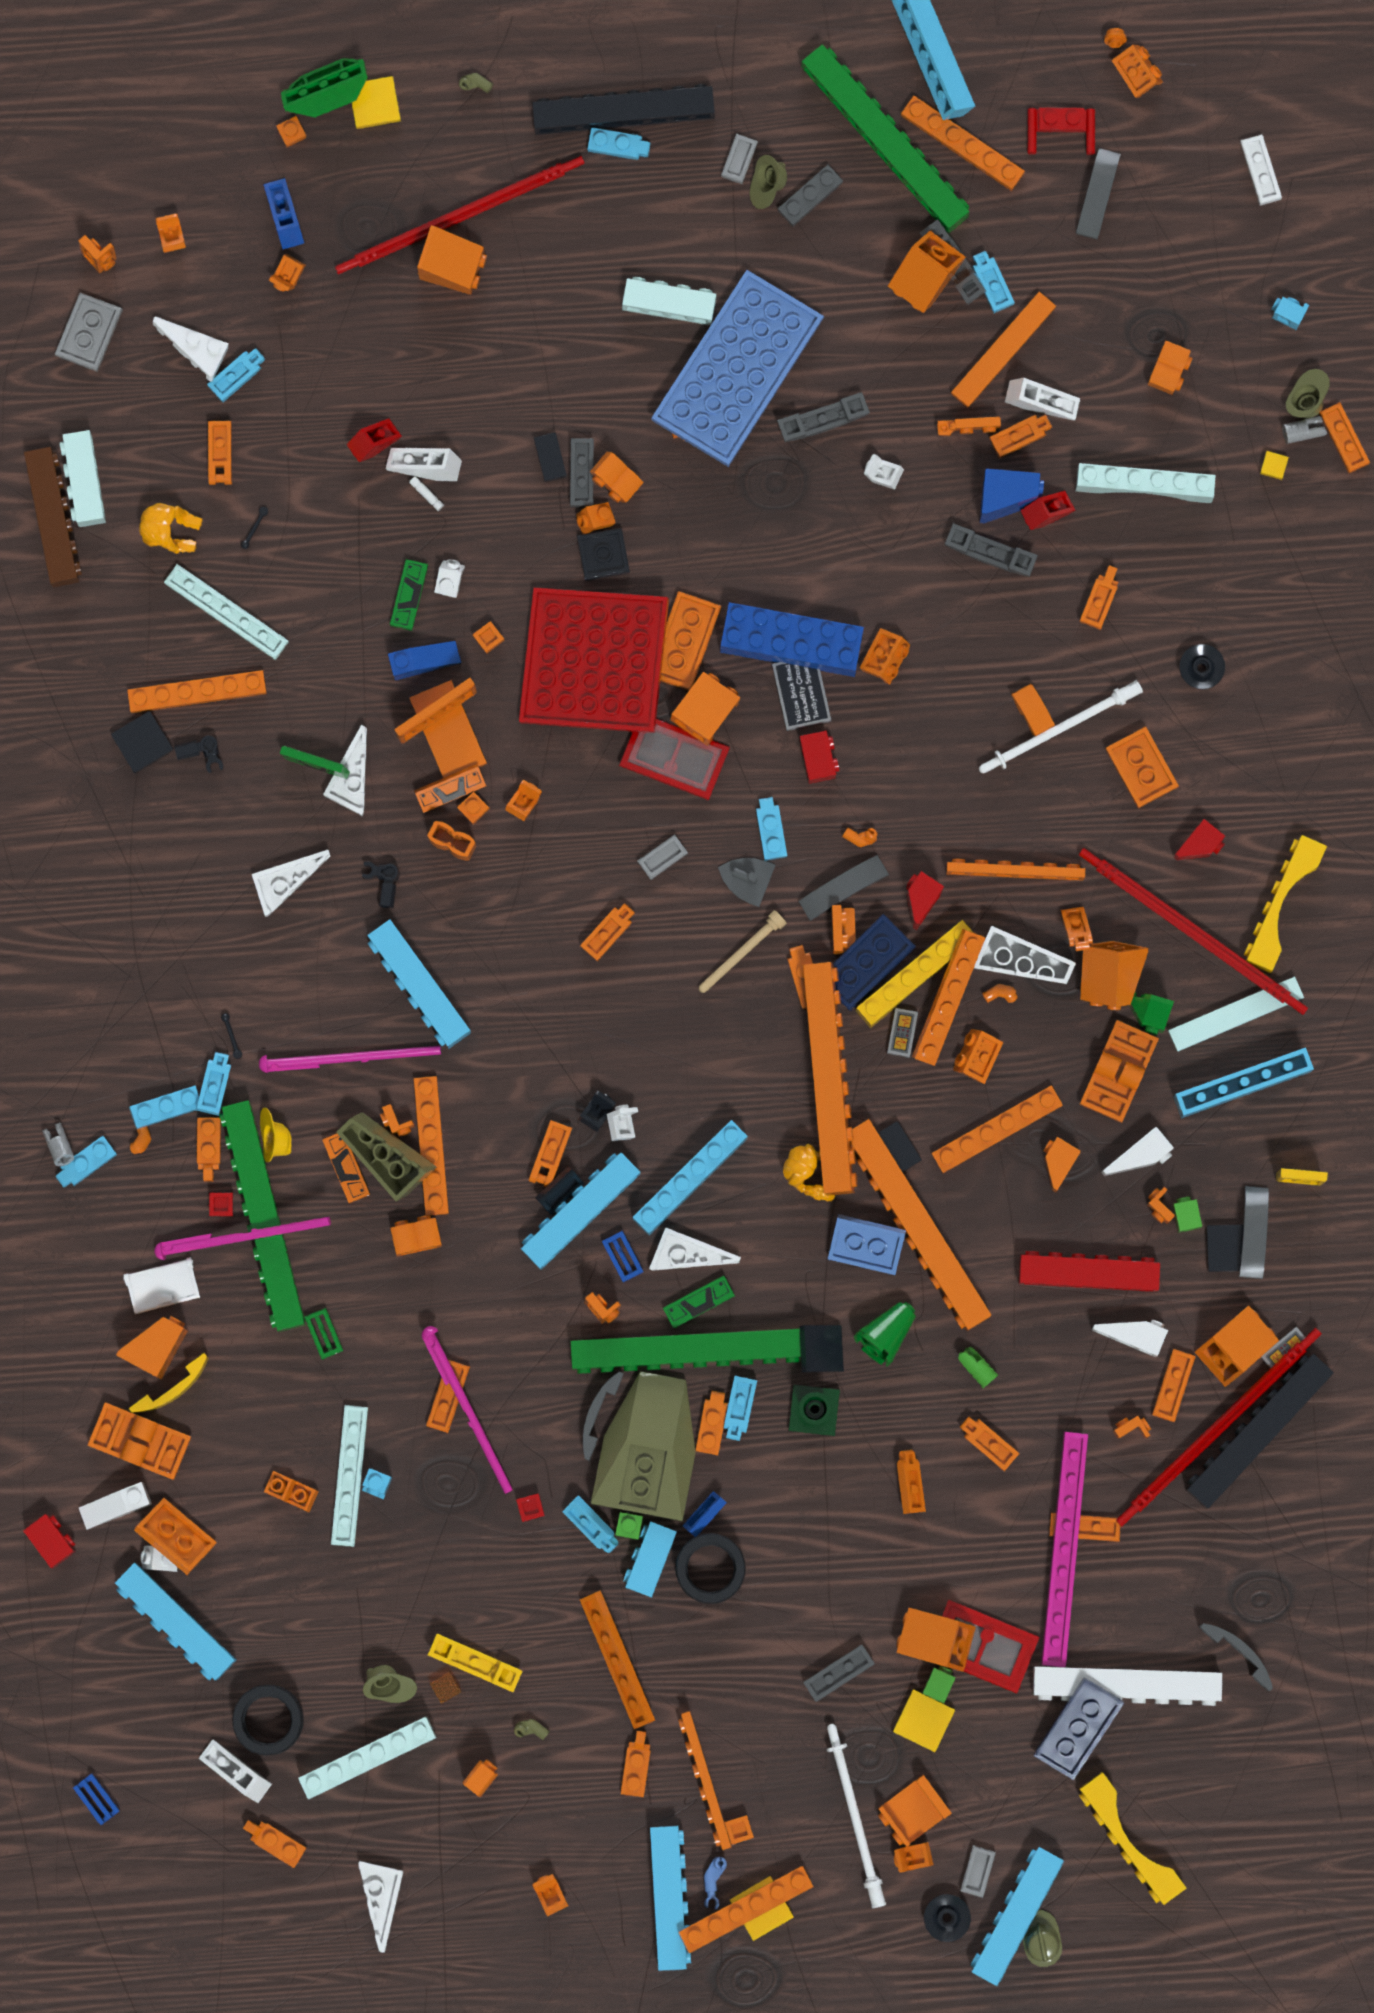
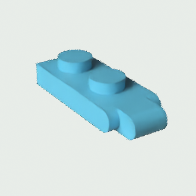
M591 128L588 152L638 160L639 156L648 157L651 143L642 141L643 137L639 135Z
M986 251L974 255L973 259L976 265L972 267L986 289L984 294L993 314L1014 305L1015 302L994 257L989 259Z
M257 349L250 353L245 351L219 373L212 382H209L207 386L223 403L261 370L260 364L265 358Z
M773 797L759 799L760 808L756 809L764 860L787 857L779 805L774 806Z
M215 1052L214 1059L208 1061L196 1111L219 1116L231 1065L227 1064L229 1055Z
M102 1136L75 1155L74 1160L70 1164L61 1166L60 1168L63 1171L58 1173L56 1178L63 1187L68 1186L70 1183L75 1186L117 1154L105 1137Z
M734 1376L724 1428L728 1429L727 1439L740 1441L741 1433L747 1432L757 1380Z
M579 1495L562 1511L597 1548H602L605 1552L610 1553L618 1545V1540L614 1537V1531Z

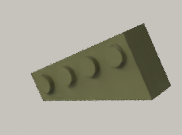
M363 1112L351 1117L336 1132L396 1202L408 1196L437 1168Z

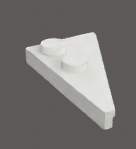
M154 317L153 325L157 328V331L162 336L166 335L173 342V346L185 358H188L195 368L199 367L206 374V379L212 382L228 350L229 343Z
M363 725L360 726L340 763L350 771L348 778L345 779L334 775L323 794L328 799L361 816L364 814L367 728Z
M329 850L252 874L265 917L272 914L330 857Z
M665 1228L649 1270L737 1264L741 1257Z
M359 1861L358 1865L379 1951L385 1953L404 1871Z

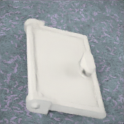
M189 1257L186 1260L132 1274H124V1281L129 1289L134 1313L139 1314L200 1298L193 1271L192 1258Z

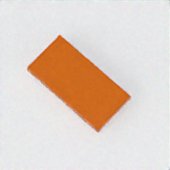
M678 591L666 624L661 682L687 691L691 689L696 680L721 610V605Z
M467 679L395 728L396 736L401 744H404L474 696L477 691L472 679Z
M450 680L409 697L415 713H419L454 689V685ZM462 704L423 730L443 778L475 764L478 767L487 764Z

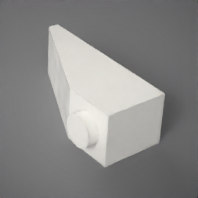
M1020 378L1010 380L1005 402L1025 410L1068 420H1076L1080 398L1032 380Z
M391 448L386 469L435 481H457L462 460L451 449Z
M1155 1127L1101 1173L1104 1176L1155 1165L1158 1161L1163 1164L1172 1156L1170 1151L1174 1147L1159 1129Z
M1151 1320V1323L1143 1321L1096 1324L1092 1328L1094 1332L1153 1357L1158 1356L1168 1330L1164 1329V1324L1155 1320Z
M140 1482L79 1507V1511L86 1530L151 1506L152 1502L145 1483Z
M215 1740L210 1742L199 1757L202 1762L242 1794L259 1803L272 1785V1783Z

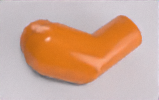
M848 827L842 837L857 847H864L873 844L877 840L878 834L873 828L858 834Z
M997 984L982 993L987 1003L997 997L1005 998L1008 1003H1013L1018 997L1015 988L1003 984Z
M148 1126L137 1129L138 1136L129 1147L133 1154L143 1153L150 1144L151 1135Z

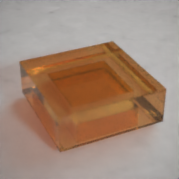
M450 1672L430 1683L441 1704L462 1692Z

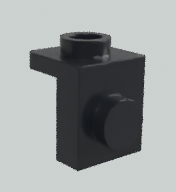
M596 1091L578 1120L595 1132H598L607 1120V1114L612 1112L616 1102L607 1094Z

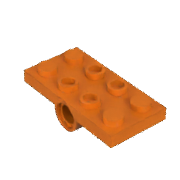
M1116 1020L1079 1105L1122 1123L1159 1038Z
M105 1402L87 1446L175 1480L192 1437Z

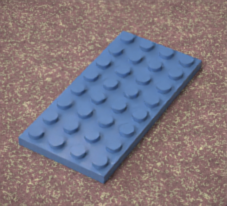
M746 270L655 411L651 421L729 467L817 330L824 316Z

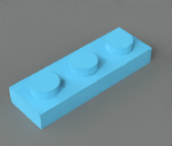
M192 1086L130 1106L129 1109L136 1130L196 1111L199 1095L196 1086Z

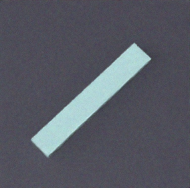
M178 564L164 581L165 585L274 660H277L289 643L287 639Z
M1295 977L1278 983L1290 991V995L1298 1001L1304 998ZM1262 990L1170 1029L1168 1033L1176 1051L1179 1052L1285 1007L1288 1004L1285 1002L1281 1003Z
M348 1405L344 1407L331 1545L355 1547L368 1407Z

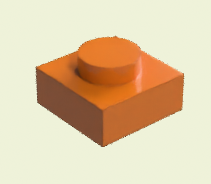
M296 116L276 126L286 147L307 138Z
M491 621L472 635L486 654L505 641Z
M475 792L471 793L457 807L473 825L490 809Z
M747 1815L725 1822L731 1845L754 1838Z

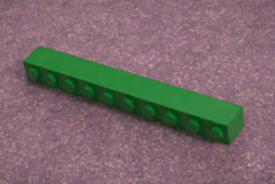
M822 44L802 61L801 68L935 220L938 219L948 233L953 231L969 217L968 204L964 199L956 197L951 184L941 180L939 177L940 173L932 164L930 166L927 164L921 150L912 147L906 133L897 130L895 127L896 123L888 114L885 116L880 110L881 106L877 100L868 97L862 83L859 81L855 82L851 77L852 73L844 64L841 66L836 60L837 56L830 48L826 49Z
M247 1100L222 1107L223 1113L219 1114L222 1127L227 1126L229 1134L225 1136L227 1148L233 1151L234 1158H230L233 1171H238L240 1179L236 1180L239 1194L243 1193L245 1202L241 1203L244 1216L249 1215L251 1223L247 1225L248 1233L252 1232L251 1229L254 1228L262 1229L279 1226L281 1223L251 1103ZM280 1234L255 1239L256 1247H253L255 1260H260L262 1269L258 1270L261 1283L266 1284L267 1292H264L266 1305H271L273 1314L269 1315L272 1328L276 1327L278 1332L306 1326L284 1235Z
M800 1329L571 1341L572 1370H577V1374L591 1373V1369H600V1373L614 1372V1368L623 1367L624 1371H638L637 1367L647 1366V1370H660L661 1365H670V1369H682L684 1364H693V1368L707 1367V1363L715 1362L717 1367L730 1366V1362L739 1361V1365H753V1360H762L763 1364H776V1359H786V1363L800 1362L801 1358Z

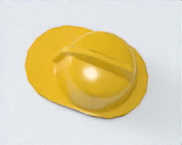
M263 1108L260 1114V1130L264 1159L268 1163L272 1160V1157L287 1156L291 1153V1134L283 1124L273 1121L269 1109Z

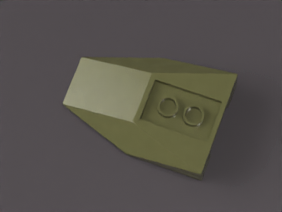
M640 1371L604 1435L591 1499L592 1505L683 1522L696 1454L686 1380Z

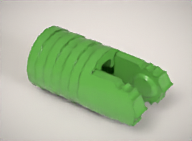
M971 1346L966 1347L964 1352L959 1353V1361L982 1388H985L998 1376L994 1369Z

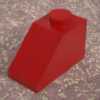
M388 418L360 429L346 445L360 463L376 456L402 436Z
M1066 491L1040 497L1020 511L1030 530L1045 527L1076 510Z
M1203 819L1173 858L1176 860L1210 857L1213 852L1217 855L1225 845L1222 842L1225 835Z

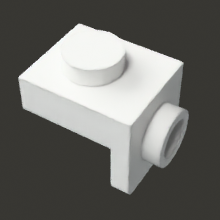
M873 454L865 466L864 475L873 483L895 490L904 469L900 465L884 461L878 455Z
M456 560L443 561L439 567L434 593L457 598L465 566Z
M627 1104L615 1107V1111L607 1114L612 1141L635 1138L631 1115L638 1112L637 1107L629 1108Z
M144 1546V1550L141 1553L142 1569L177 1572V1566L153 1546Z

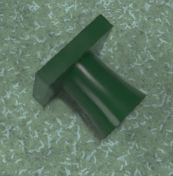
M794 1385L789 1431L835 1436L840 1390ZM812 1405H817L819 1407V1412L813 1414L810 1411V1407Z

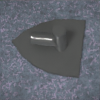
M740 858L718 867L722 880L734 895L751 905L760 907L775 864L756 858Z

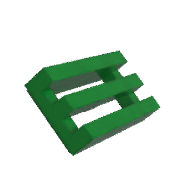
M326 1308L304 1317L322 1360L343 1352ZM320 1315H324L337 1347L334 1350L323 1327ZM315 1318L317 1322V1325L320 1329V1332L328 1349V1352L324 1353L316 1331L311 1322V1319Z

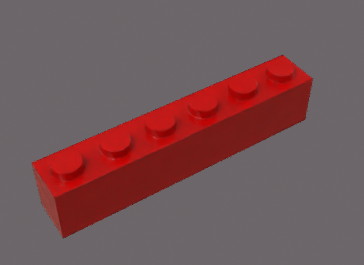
M1025 1251V1255L1020 1256L1019 1284L1158 1292L1160 1263L1155 1262V1258H1141V1261H1132V1257L1118 1256V1260H1108L1109 1256L1095 1255V1259L1085 1258V1254H1072L1070 1258L1062 1257V1253L1049 1252L1048 1256H1039V1252Z

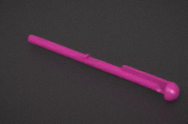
M440 1046L280 1059H267V1055L259 1060V1068L261 1071L268 1073L320 1068L319 1064L361 1061L362 1063L369 1060L441 1055Z
M328 1216L262 1229L254 1228L249 1233H235L218 1237L206 1234L161 1242L156 1245L154 1253L158 1259L165 1260L166 1255L330 1226L331 1220Z
M428 1326L422 1331V1339L445 1385L450 1383L462 1409L468 1416L470 1421L467 1423L473 1429L506 1494L513 1489L435 1335L438 1332L437 1328Z

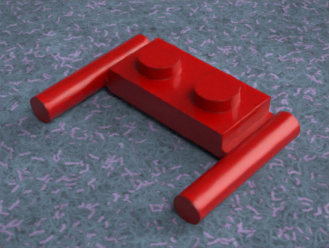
M1029 108L1028 154H1037V132H1086V154L1094 155L1095 109Z

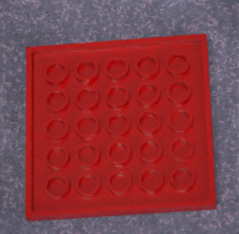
M533 588L519 722L522 724L655 733L669 598Z

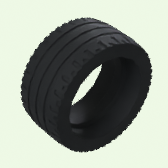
M707 1533L692 1538L683 1546L677 1557L676 1576L679 1585L689 1597L701 1603L716 1604L728 1600L740 1589L745 1578L746 1565L741 1550L732 1540L720 1534ZM710 1545L720 1547L728 1552L734 1567L733 1576L728 1585L719 1591L713 1592L703 1591L696 1587L690 1580L687 1569L689 1559L693 1553L701 1547Z
M260 1685L248 1690L238 1700L233 1711L232 1724L238 1741L246 1749L259 1755H276L288 1750L296 1743L303 1729L304 1715L298 1699L290 1691L277 1685ZM262 1697L278 1698L286 1704L290 1711L291 1724L289 1731L282 1739L274 1743L257 1741L246 1728L245 1717L248 1708L254 1701Z

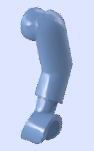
M723 1857L714 1858L704 1874L705 1892H707V1898L704 1901L706 1908H708V1901L710 1899L715 1901L714 1910L719 1907V1900L716 1898L715 1892L717 1891L716 1882L727 1866V1862Z

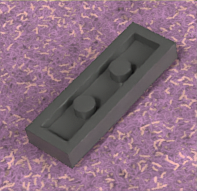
M827 165L778 208V212L794 227L843 184V180Z
M571 438L570 507L593 505L592 478L594 476L590 473L594 467L593 438Z
M860 1645L803 1683L815 1702L873 1666L874 1662L864 1646Z

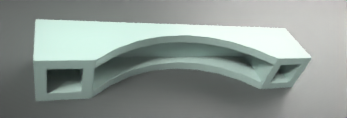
M1079 463L1076 492L1146 493L1191 502L1212 503L1216 475Z
M424 1717L298 1779L307 1798L311 1799L436 1739L437 1736L428 1717Z

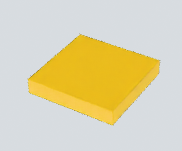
M393 76L365 82L357 100L352 102L356 129L401 121Z
M1281 1168L1276 1173V1181L1321 1186L1327 1181L1328 1172Z
M913 1689L893 1732L936 1752L955 1710Z
M771 1876L731 1898V1903L773 1882ZM786 1902L745 1923L744 1926L754 1941L794 1918Z

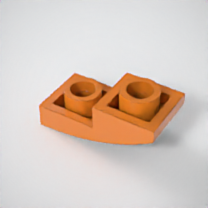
M1032 684L1011 694L1019 713L1024 716L1033 736H1037L1055 726L1047 708Z
M273 1471L264 1490L265 1493L307 1512H310L319 1492Z

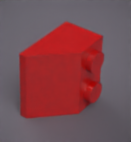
M922 871L918 876L914 874L906 887L908 890L907 902L912 927L916 931L944 889L943 885Z

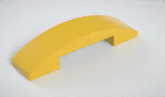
M203 1353L188 1364L186 1369L190 1375L158 1399L153 1401L149 1395H146L131 1406L129 1410L132 1413L148 1412L163 1407L179 1398L199 1378L207 1364L208 1356Z
M436 1634L428 1656L511 1692H514L522 1674L520 1669L440 1634Z

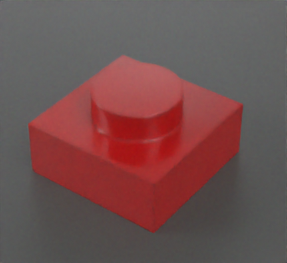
M210 1193L209 1216L233 1217V1193Z
M539 1493L516 1499L522 1522L545 1516Z

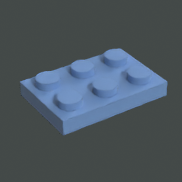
M838 1214L828 1259L895 1275L906 1230Z

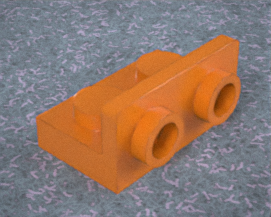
M1139 45L1130 46L1112 60L1135 98H1139L1155 85L1163 83L1160 78L1162 76L1161 71L1156 65L1151 64L1148 59L1150 57L1148 51Z
M84 235L78 240L82 255L99 273L103 270L108 271L114 266L116 254L111 243L100 251L101 247L95 239L89 240Z
M880 628L859 668L863 672L881 678L885 683L891 684L898 674L903 659L909 653L910 644L902 636Z
M832 905L833 955L843 954L856 941L855 909L841 908V905Z
M971 1029L965 1036L961 1052L955 1058L953 1071L962 1073L979 1083L985 1084L1003 1042L981 1030Z
M592 1292L585 1298L584 1303L601 1324L605 1321L611 1323L619 1316L620 1312L618 1310H620L621 1306L619 1302H616L607 1310V1303L600 1294L595 1296Z

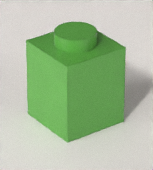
M1190 1197L1177 1199V1203L1172 1205L1177 1232L1200 1229L1202 1222L1197 1199L1191 1200Z
M620 1512L616 1536L639 1540L643 1516Z
M939 1666V1669L933 1668L922 1694L945 1703L956 1678L951 1676L953 1671Z

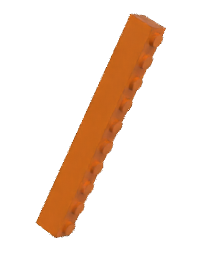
M831 962L803 965L823 1189L826 1196L854 1193V1187L858 1186L857 1174L852 1171V1164L856 1163L854 1150L850 1149V1141H853V1129L848 1127V1118H851L850 1104L846 1105V1095H849L848 1081L844 1082L847 1062L846 1059H842V1050H845L844 1036H840L839 1027H843L842 1013H838L837 1004H841L840 991H836L835 982L839 981L838 968H834Z
M868 1119L853 1128V1141H850V1149L854 1150L859 1158L856 1160L862 1172L867 1170L871 1177L868 1180L875 1192L879 1190L883 1198L880 1200L887 1211L892 1210L895 1215L893 1221L897 1228L906 1230L908 1237L905 1238V1241L911 1250H917L920 1255L917 1258L918 1262L924 1270L928 1268L932 1275L929 1278L936 1290L940 1288L945 1295L942 1297V1300L948 1309L953 1308L957 1316L954 1319L960 1329L965 1327L966 1331H969L990 1318L992 1315L871 1121Z

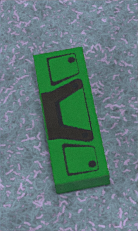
M406 559L390 626L413 631L428 564Z
M282 746L279 753L288 761L347 779L350 773L343 764L287 746Z
M722 1276L665 1306L663 1310L674 1329L735 1297L725 1276Z

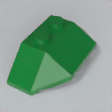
M343 58L302 75L288 89L281 92L285 111L318 117L356 101L368 78L364 60Z

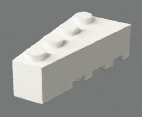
M991 926L974 969L1067 984L1076 963Z

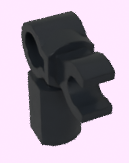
M205 736L198 743L194 740L174 745L178 761L199 756L200 752H203L204 758H208L206 763L208 773H212L211 764L218 763L220 770L224 768L222 761L217 757L220 754L217 740L212 736Z
M364 862L365 867L372 868L370 874H362L364 879L372 880L378 877V880H384V883H381L378 906L393 909L397 887L394 883L400 877L398 868L394 864L375 866L372 862Z

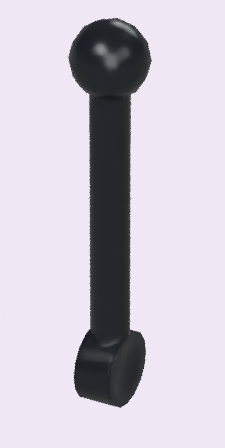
M266 507L259 509L260 515L247 538L241 542L243 549L249 548V542L262 518L268 515Z
M223 1013L221 1020L225 1022L234 1049L233 1056L236 1059H240L242 1052L238 1049L229 1022L230 1015Z

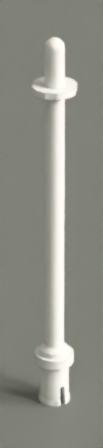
M1135 680L1121 689H1114L1111 697L1003 754L998 750L995 751L996 757L982 764L979 767V771L986 773L999 765L1004 770L1006 769L1005 762L1115 704L1121 706L1126 704L1125 701L1143 693L1139 682Z
M829 1724L827 1730L832 1747L827 1748V1752H833L867 1877L864 1887L868 1890L871 1907H881L886 1905L881 1888L883 1883L882 1879L875 1875L842 1749L847 1747V1743L841 1745L836 1726Z

